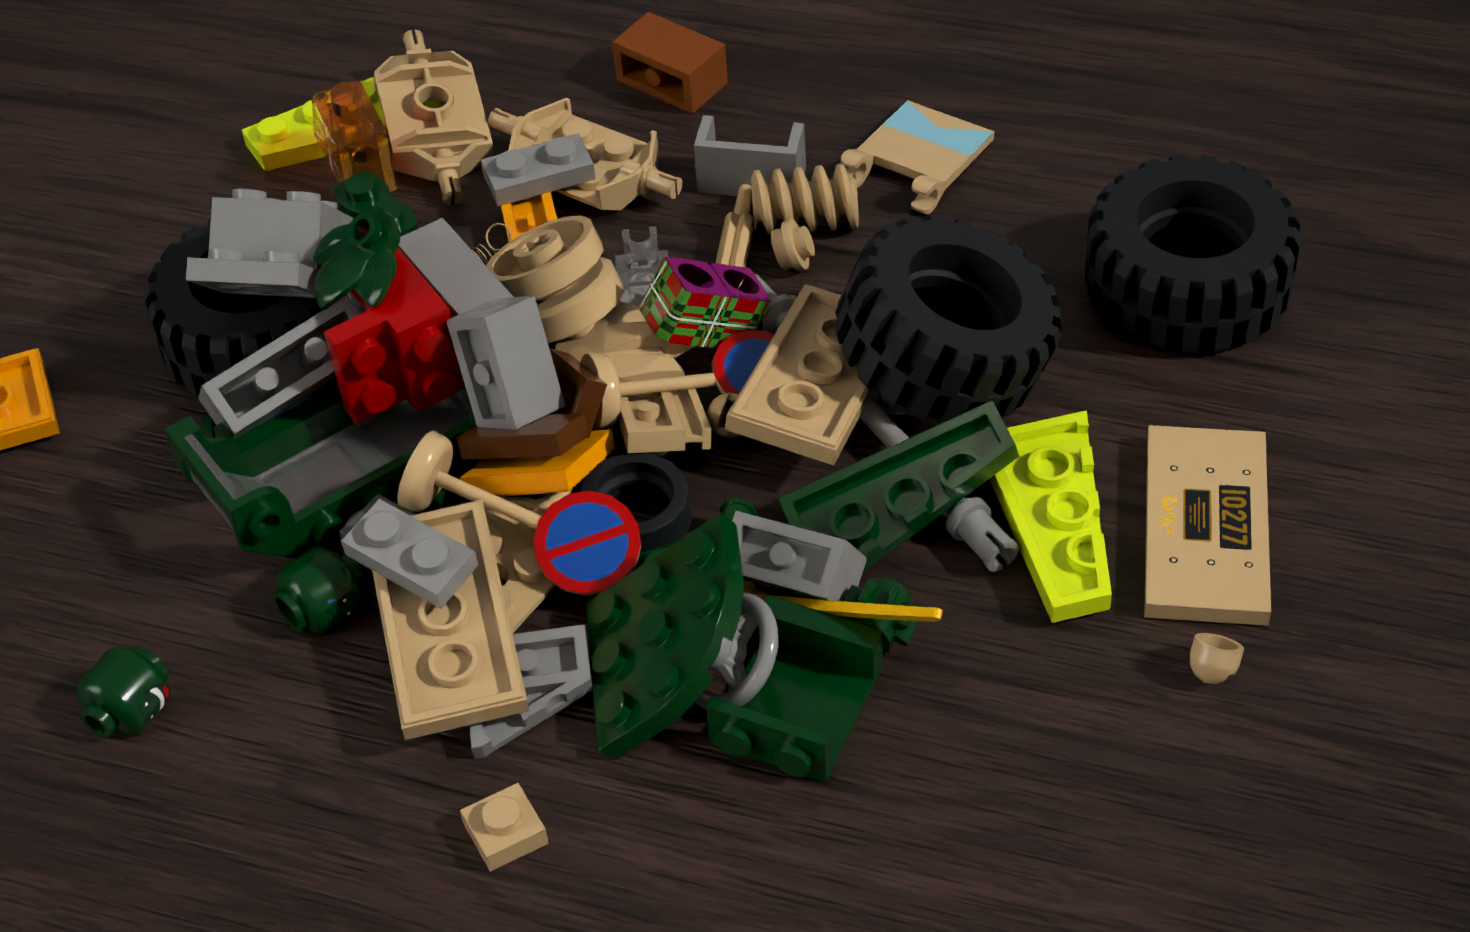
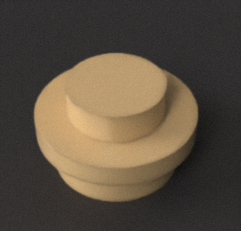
M789 219L781 223V228L771 232L773 251L781 268L785 271L793 268L798 272L807 270L809 268V257L815 255L813 239L807 227H799L793 219Z

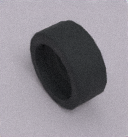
M628 453L613 456L598 464L582 480L579 492L594 491L611 495L615 499L633 493H645L658 496L669 503L663 513L648 521L638 522L641 539L640 553L680 540L689 533L692 520L689 489L685 475L671 461L654 454Z

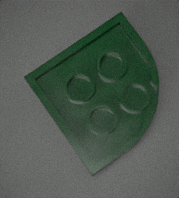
M719 513L697 529L689 532L678 542L645 562L635 571L586 603L597 748L599 752L614 760L655 736L681 717L697 701L714 678L706 670L716 660L723 637L733 641L743 602V569L737 526Z

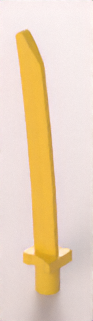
M744 581V593H750L758 596L763 601L765 600L767 595L764 590L756 589L751 581ZM770 595L834 616L937 622L941 620L943 612L942 609L936 607L858 603Z

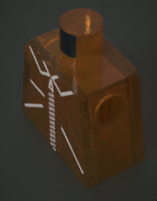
M356 80L340 82L333 88L318 92L312 96L314 135L338 183L352 175L368 171L383 179L388 185L390 192L397 190L387 133L362 83ZM358 150L360 152L365 150L367 162H354L353 157Z

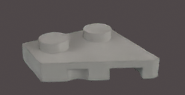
M585 624L513 634L530 711L469 725L474 759L486 757L593 690Z

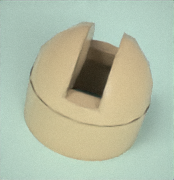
M720 394L712 400L708 407L707 418L711 429L722 437L737 438L742 436L720 427L728 401L735 402L739 394Z
M1211 633L1195 634L1190 651V666L1194 675L1204 683L1218 684L1231 679L1240 667L1244 647L1240 643L1221 635Z

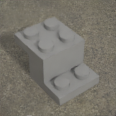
M233 189L232 198L212 197L208 258L187 257L186 281L225 294L316 298L314 282L317 272L322 266L316 264L312 260V256L319 242L328 232L337 226L350 224L354 218L337 210V203L321 200V195L317 193L289 191L287 192L286 200L266 198L267 193L264 191Z

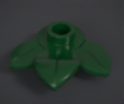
M379 207L367 208L360 212L350 224L335 227L319 242L312 260L319 266H322L317 272L314 282L315 297L320 308L328 309L353 289L372 307L378 308L396 273L397 261L394 254L400 243V230L390 213Z

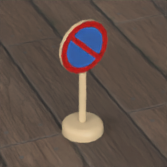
M745 330L730 335L717 348L711 363L712 373L622 383L619 382L614 363L606 354H584L581 363L607 383L592 431L608 430L615 427L620 417L622 396L717 386L721 394H739L775 334L767 331Z
M433 430L427 433L418 443L406 465L399 484L398 505L413 512H421L431 505L441 488L471 501L483 500L484 507L536 529L533 539L536 562L547 580L565 592L583 596L599 594L629 575L637 565L641 550L638 523L628 507L611 495L594 491L571 493L552 503L541 516L449 475L448 472L453 458L452 443L447 437Z

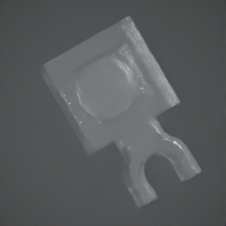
M656 226L649 227L650 237L642 242L632 241L629 229L622 230L624 254L615 255L616 271L625 291L620 299L621 302L640 305L663 257H668V250H658Z

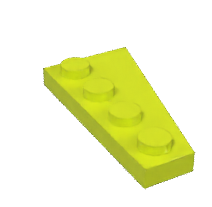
M374 77L354 82L349 87L332 93L333 102L340 105L342 118L334 114L329 94L321 98L312 99L302 106L277 116L265 118L257 124L242 129L245 145L264 171L327 157L329 155L328 147L342 145L354 147V150L374 146L372 138L388 134L379 94L374 92ZM438 100L422 102L423 105L430 108L444 106Z

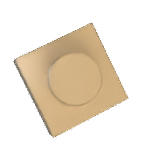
M519 783L460 810L463 825L490 872L549 844L546 829Z

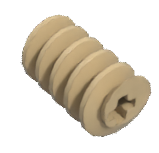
M843 164L835 166L833 177L830 180L822 165L815 166L811 181L807 180L802 167L794 168L790 183H787L780 168L773 170L770 184L765 183L760 170H754L752 173L751 192L754 231L758 221L763 222L768 235H771V232L777 228L779 220L793 219L798 224L799 219L804 218L809 231L816 232L820 217L824 216L830 230L835 231L837 230L841 215H846L852 229L858 228L859 211L856 175L854 171L853 178H850Z

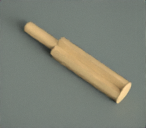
M743 184L739 187L734 212H729L725 216L715 262L717 264L746 267L754 229L751 226L753 217L749 214L752 192L751 186L748 184Z

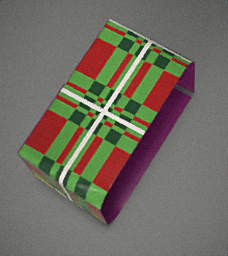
M663 257L639 306V310L652 332L659 339L671 344L717 349L719 344L732 334L745 330H757L772 301L751 268L676 257Z

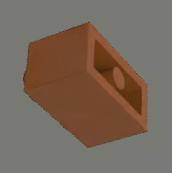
M647 12L612 41L616 81L691 114L696 112L728 83L724 43L653 13Z

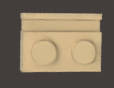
M696 388L621 397V412L618 424L627 453L654 454L661 457L669 451H685V443L700 442L702 450L711 449V426Z

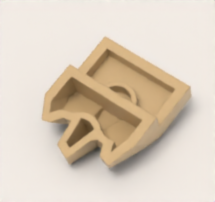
M619 301L606 316L588 328L565 339L556 341L555 350L569 353L579 362H581L584 354L604 353L614 363L619 382L622 383L685 376L682 367L674 358L695 346L671 344L659 339L652 332L641 314L639 305Z

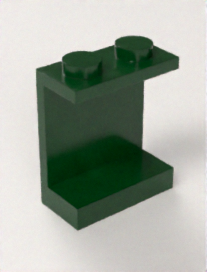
M767 595L764 601L771 608L775 616L779 636L778 651L773 669L761 690L742 707L713 697L710 698L706 705L710 744L718 746L727 754L735 757L748 756L775 765L791 776H807L827 783L883 669L882 630ZM759 645L745 669L746 677L754 665Z

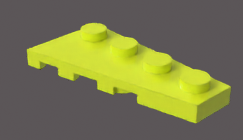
M1087 410L1008 427L1007 429L1016 444L1019 457L989 479L1052 623L1110 610L1112 592L1104 534L1101 532L1100 504L1098 491L1095 488L1094 460L1088 436Z

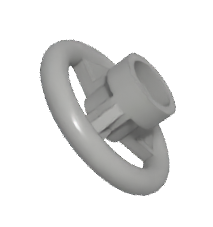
M743 592L741 609L743 612L740 615L733 641L723 637L719 654L714 663L707 669L722 674L727 683L728 693L715 694L706 688L695 702L705 710L711 697L742 707L761 690L773 669L778 651V627L771 608L756 595ZM758 626L760 636L759 649L754 665L746 677L743 664L747 653L746 644Z

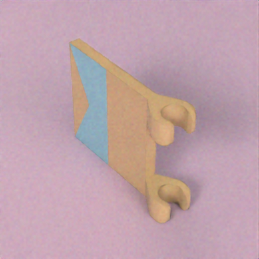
M907 100L857 149L846 150L841 155L840 164L847 167L846 170L850 178H853L855 171L857 188L863 184L873 164L913 178L912 191L918 193V195L911 202L910 209L929 215L937 206L945 189L994 140L995 131Z

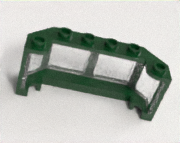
M336 385L257 426L237 439L234 438V435L223 422L213 427L216 434L215 438L204 437L201 428L191 415L164 429L177 468L188 482L196 483L222 515L233 529L240 548L246 552L293 559L299 558L313 547L323 546L332 548L341 543L339 531L345 526L348 519L354 513L361 511L378 494L398 504L399 484L406 465L418 443L432 430L444 435L452 443L453 458L448 472L449 475L457 478L468 472L482 460H462L456 439L477 425L466 388L419 412H416L405 399L358 424H355L345 411L339 386Z

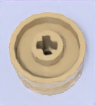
M581 215L559 218L524 232L504 245L490 258L486 265L514 297L535 296L548 343L565 339L588 328L606 316L619 303L625 292L623 283L612 261L601 257L604 251L602 241L591 219Z

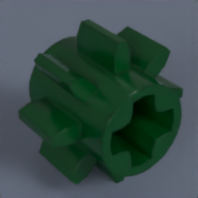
M885 577L868 578L863 589L851 585L843 600L845 602L917 606V604L911 602V595L902 584ZM843 617L844 619L882 630L883 653L890 652L894 641L900 645L907 646L918 624L917 621Z

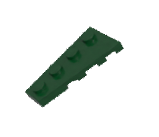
M990 401L778 498L789 525L845 539L866 557L864 572L1017 459L1019 454L1016 444L994 402Z

